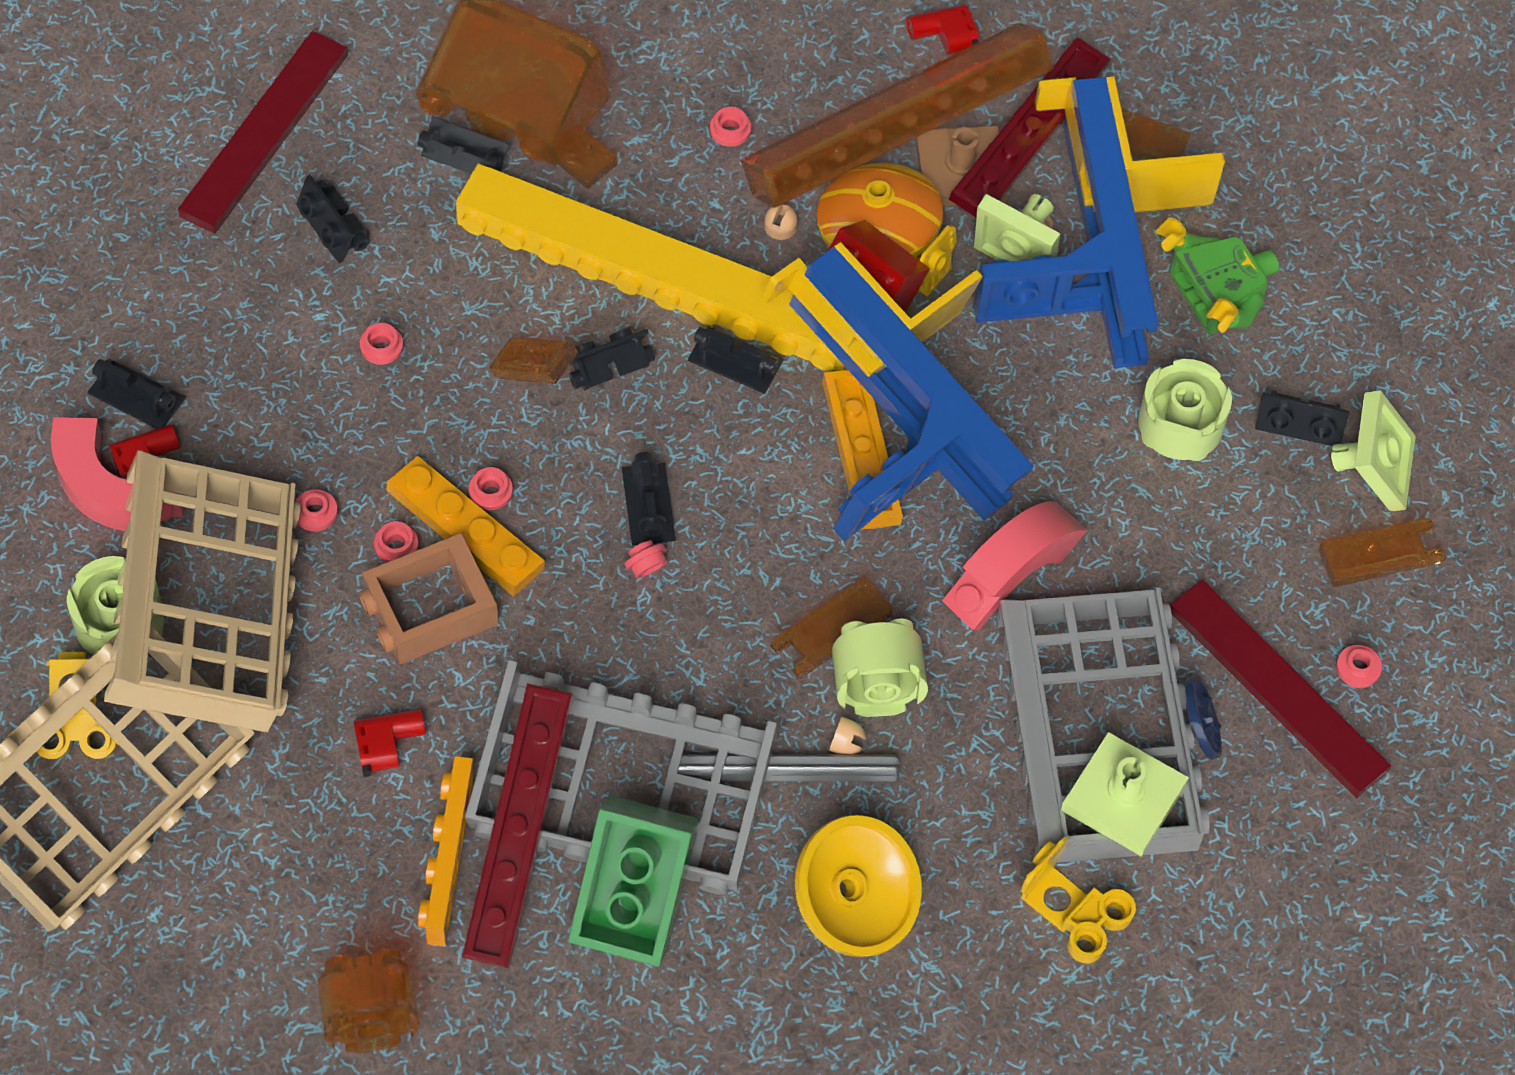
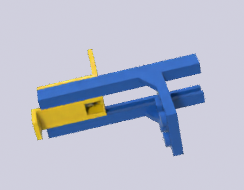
M1075 77L1040 81L1035 99L1036 110L1065 109L1064 132L1087 242L1063 257L1042 255L1031 260L1010 262L1009 260L1000 259L989 264H981L980 273L983 277L977 286L973 308L976 323L1101 311L1113 368L1147 365L1149 355L1143 329L1147 328V333L1156 332L1158 319L1135 212L1212 205L1225 164L1223 153L1132 161L1115 77L1076 80ZM1090 273L1072 286L1074 275Z
M840 242L809 264L808 267L800 258H797L770 278L762 294V298L768 303L789 289L794 294L789 305L909 437L905 452L903 453L899 450L889 457L881 466L883 472L874 479L870 474H867L850 489L849 493L852 496L839 507L838 510L841 512V516L833 527L844 542L937 470L985 521L1011 500L1013 494L1009 489L1019 479L1027 476L1034 467L922 344L923 341L962 312L983 277L978 270L974 271L910 319Z

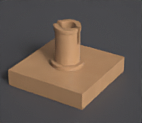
M998 126L916 130L915 143L919 172L935 185L941 196L943 206L956 205L949 200L952 190L999 134ZM1008 192L1004 195L1000 202L1007 203Z

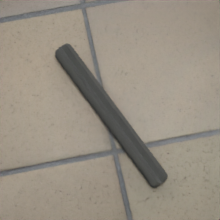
M683 754L678 774L711 781L717 754ZM727 754L721 781H753L758 760L735 754ZM772 754L765 781L895 782L899 778L900 763L898 756L891 754Z

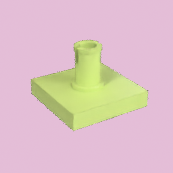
M986 194L977 207L974 248L996 260L1005 259L1010 262L1031 260L1042 255L1057 257L1060 233L1044 225L1048 216L1054 211L1052 203L1044 198L1039 206L1037 203L1041 199V195L1033 194L1030 196L1024 209L1019 212Z
M1381 390L1364 393L1358 442L1334 444L1332 447L1334 452L1331 453L1333 466L1338 472L1356 468L1389 511L1406 510L1416 436Z
M1108 732L1064 800L1061 811L1142 857L1186 787L1189 777Z

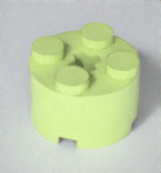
M1193 359L1175 360L1173 365L1163 369L1161 367L1156 369L1147 381L1138 417L1143 443L1153 448L1156 452L1172 459L1192 461L1204 459L1221 441L1232 405L1231 391L1229 386L1227 389L1220 379L1221 374L1214 367Z
M107 556L88 563L77 573L76 581L72 585L71 590H68L67 607L76 637L82 647L92 655L119 632V624L114 623V616L123 594V586L118 585V577L125 561L124 557ZM155 579L153 602L162 603ZM152 613L151 626L162 636L165 616Z
M900 618L890 622L870 624L853 621L841 628V636L832 647L837 699L844 709L845 705L848 704L855 708V714L863 717L893 716L905 712V704L915 698L917 699V705L924 700L928 692L922 640L914 630L913 623L910 620Z

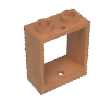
M461 533L362 572L364 590L358 592L361 604L368 617L376 615L380 627L376 628L379 642L385 653L393 651L399 665L499 625L497 604ZM450 565L469 606L403 632L383 591Z

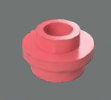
M732 106L724 107L712 117L710 121V134L717 143L723 146H738L749 138L751 122L741 109ZM734 127L736 130H726L724 128Z
M375 323L369 326L362 334L360 350L363 357L373 364H389L401 355L403 339L393 326L387 323ZM378 343H387L389 345L385 348H375V345Z
M495 467L481 469L472 477L469 483V496L471 500L485 510H496L504 507L513 495L511 479L506 473ZM487 487H495L499 490L494 494L483 492Z
M309 490L302 493L295 500V502L300 503V515L297 524L305 530L313 532L325 530L337 518V503L334 497L326 491ZM312 505L322 506V509L318 512L307 510Z
M399 521L389 522L382 526L374 538L375 553L385 563L417 551L419 546L416 532L407 524ZM393 541L404 543V546L394 549L388 547Z
M652 540L643 542L628 552L630 559L624 565L627 571H633L637 579L643 578L661 569L668 563L664 556L667 550L664 544L654 545Z
M1352 645L1340 653L1336 669L1340 678L1349 686L1365 688L1373 685L1379 679L1382 671V662L1373 649L1364 645ZM1353 661H1363L1366 663L1367 668H1357Z

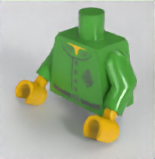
M1172 217L1167 218L1155 232L1165 237L1161 242L1164 251L1176 250L1170 275L1208 335L1214 334L1217 331L1224 333L1228 328H1249L1264 306L1263 299L1268 285L1266 277L1279 271V264L1275 254L1270 249L1251 255L1240 238L1222 239L1197 236L1186 232L1184 225L1179 220Z

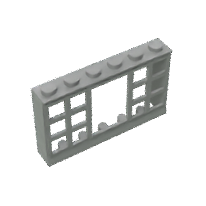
M1155 587V590L1033 600H1000L997 626L998 628L1004 627L1005 630L1003 657L1004 661L1010 662L1011 668L1009 695L1011 701H1016L1018 712L1015 727L1017 742H1022L1024 750L1022 777L1024 783H1029L1031 794L1029 822L1030 825L1036 826L1038 839L1034 858L1047 842L1052 841L1056 845L1065 836L1069 841L1056 863L1140 856L1101 833L1068 836L1065 814L1061 811L1062 804L1068 795H1061L1057 767L1087 765L1095 753L1055 756L1044 685L1161 675L1173 746L1139 750L1155 759L1176 757L1178 772L1189 777L1186 787L1179 796L1183 797L1188 826L1159 828L1143 855L1198 851L1204 834H1209V814L1207 808L1200 807L1197 792L1202 790L1201 771L1199 765H1192L1190 751L1194 750V734L1190 724L1184 723L1182 710H1186L1185 686L1183 683H1177L1175 670L1179 669V651L1177 644L1170 643L1168 630L1172 628V614L1169 603L1163 604L1160 587ZM1150 615L1152 626L1120 629L1118 618ZM1108 619L1110 630L1078 632L1076 621ZM1066 622L1068 633L1035 636V624ZM1154 637L1159 664L1127 667L1122 640ZM1112 640L1116 668L1084 670L1080 643ZM1070 644L1074 671L1042 674L1037 647Z
M508 660L465 815L469 828L475 829L474 835L490 840L495 819L482 816L490 785L503 786L505 777L495 775L494 771L502 743L507 745L513 744L515 735L505 733L513 702L522 704L527 683L573 693L574 697L569 716L586 719L587 723L579 750L566 747L561 748L559 757L575 760L576 764L568 792L554 788L551 790L550 798L563 801L565 805L557 833L542 830L537 851L545 852L547 846L564 850L563 855L565 857L587 863L592 842L567 836L596 724L599 722L676 741L659 808L669 809L675 784L708 792L698 825L686 879L700 882L699 888L713 894L725 895L727 889L738 891L777 737V723L768 721L764 731L741 725V718L731 714H724L722 721L697 715V709L688 704H679L678 709L674 710L653 705L652 698L641 693H635L632 700L610 695L608 688L598 683H590L589 688L585 689L565 684L561 675L546 672L544 679L521 674L518 662ZM685 743L718 750L711 781L678 774ZM728 753L758 760L750 791L720 784ZM717 794L747 801L740 832L709 825ZM706 836L737 843L729 874L699 867Z

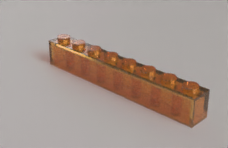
M1017 23L741 159L753 197L776 208L1053 70L1044 33Z

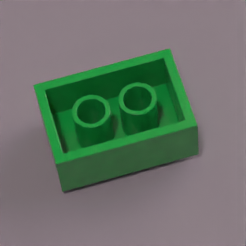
M609 795L599 809L568 942L659 967L669 948L700 819Z

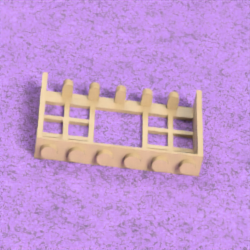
M138 450L127 474L126 483L133 484L125 510L130 511L131 515L122 539V548L127 549V555L118 577V585L123 586V594L114 616V623L119 624V633L110 655V662L116 663L115 673L105 692L104 702L268 732L276 716H283L288 700V690L282 689V678H285L287 675L291 656L290 651L284 650L285 640L289 638L293 624V614L287 612V602H290L293 597L296 582L295 576L289 575L290 565H293L298 549V539L292 538V529H295L300 515V503L294 502L295 484L291 483L289 485L168 458H159ZM162 502L194 509L192 533L160 526ZM204 511L235 517L234 541L203 535ZM246 520L278 526L276 550L245 544ZM159 538L275 561L271 625L153 602ZM152 613L184 619L182 645L150 639ZM195 622L227 628L226 652L222 653L193 647ZM238 630L270 636L268 661L236 655ZM148 650L181 656L179 682L146 676ZM192 659L223 664V689L219 690L190 684ZM235 667L267 673L266 697L261 698L233 692Z
M152 626L150 627V639L166 641ZM118 633L0 743V785L16 772L40 796L16 820L0 805V820L7 826L0 834V847L15 834L38 858L20 878L0 858V883L48 932L56 929L59 925L64 930H67L86 911L80 904L92 892L98 897L103 895L119 879L114 871L126 859L131 864L140 859L152 847V844L147 839L159 827L165 832L168 831L186 813L180 806L192 795L197 800L204 796L218 782L213 774L224 763L231 768L240 761L250 750L245 743L255 734L252 729L217 723L229 736L206 758L182 734L197 719L185 717L175 726L161 712L133 707L113 725L90 700L111 681L115 673L116 663L110 662V655ZM148 650L150 655L168 672L163 679L179 682L181 656ZM191 667L190 684L211 688ZM81 708L168 795L110 852L23 764ZM143 710L168 734L146 756L121 733ZM174 741L198 765L176 788L151 764ZM46 803L70 827L47 852L22 827ZM77 835L101 859L79 883L53 859ZM45 866L70 890L52 909L27 886Z

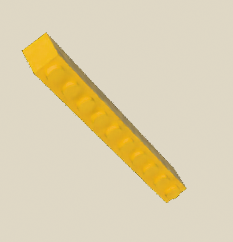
M479 163L456 200L457 224L461 225L471 234L490 236L500 240L504 246L512 250L523 249L538 255L548 264H562L577 270L581 276L589 280L600 279L615 285L625 294H639L652 299L657 305L666 310L677 309L693 315L702 324H716L729 329L743 340H757L772 346L776 352L782 355L801 357L811 361L820 370L840 371L847 369L789 305L794 295L789 289L768 303L762 298V294L772 276Z

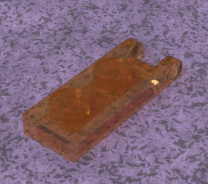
M1430 518L1321 541L1318 549L1332 587L1440 564L1447 558L1442 548L1425 550L1420 535L1428 534L1434 530L1435 527Z
M863 577L777 636L771 642L770 647L776 653L782 652L791 645L804 659L793 668V673L801 679L832 658L833 644L841 636V628L845 624L853 621H861L866 624L883 622L892 616L893 607Z

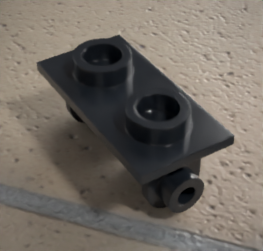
M434 116L431 118L428 132L423 130L417 142V145L423 148L422 157L470 174L473 173L478 163L502 172L510 144Z
M307 175L296 206L299 208L301 215L307 219L318 234L322 244L328 248L336 261L341 263L348 249L354 248L355 251H361L368 246V231L363 228L354 214L340 216L347 213L349 207L332 183H326L325 180L316 182L311 175Z
M700 325L694 336V341L697 344L688 357V361L764 394L767 392L784 361L783 358L773 355V351H764L715 330V327L712 325L708 327Z
M633 327L625 328L609 336L611 342L595 347L594 342L591 341L569 350L571 357L564 361L562 367L564 369L573 365L575 371L569 373L573 388L578 389L582 387L585 391L612 380L613 377L608 364L613 362L620 377L648 368L649 362L655 360L652 347L649 344L643 346L641 342L649 333L648 329L635 333Z
M99 359L95 363L92 374L97 376V380L87 392L92 397L155 429L164 427L185 400L184 396L112 359H107L106 361Z
M1272 389L1271 393H1262L1255 429L1333 446L1334 444H1341L1350 411L1340 409V404L1337 403L1334 406L1311 400L1305 402L1301 401V398L1278 394L1277 390Z
M640 452L635 455V461L632 462L631 466L622 467L632 546L652 540L653 543L676 541L665 463H658L649 452Z

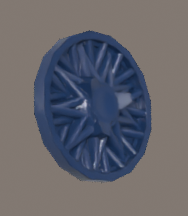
M1195 675L1189 677L1185 685L1187 717L1200 748L1209 759L1213 760L1222 755L1221 724L1218 722L1212 698L1200 677Z

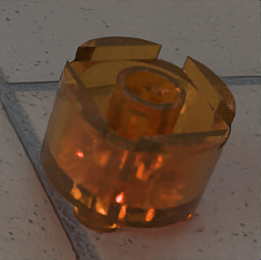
M383 949L374 955L354 958L339 955L325 962V971L318 979L317 989L323 1035L328 1045L335 1048L334 1041L345 1044L346 1052H374L391 1049L399 1045V1036L409 1030L411 1037L418 1031L420 1021L412 969L402 960L399 951Z

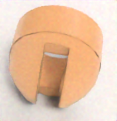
M779 203L772 205L767 210L764 218V229L770 237L785 240L796 233L798 217L794 208ZM783 215L780 226L775 225L774 223L778 216Z
M841 716L829 751L837 754H857L862 751L863 748L851 743L853 737L866 740L865 731L862 726L855 721Z

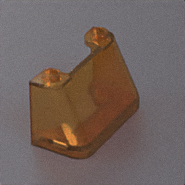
M460 0L455 5L416 88L418 104L426 113L432 116H447L453 110L455 103L515 129L520 142V149L527 157L533 160H542L553 166L558 164L610 98L602 56L595 44L580 34L498 0Z

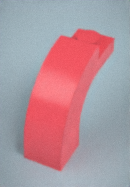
M53 417L51 449L64 492L75 507L93 521L113 529L125 531L131 515L130 511L125 510L126 501L133 484L126 483L127 479L111 474L101 465L103 438L98 419ZM162 502L161 521H167L171 517L183 518L184 507Z
M1047 501L1034 505L1000 528L972 555L963 566L966 572L942 601L972 630H979L997 610L1000 600H1005L1020 582L1038 568L1046 564H1060L1088 530L1058 502Z

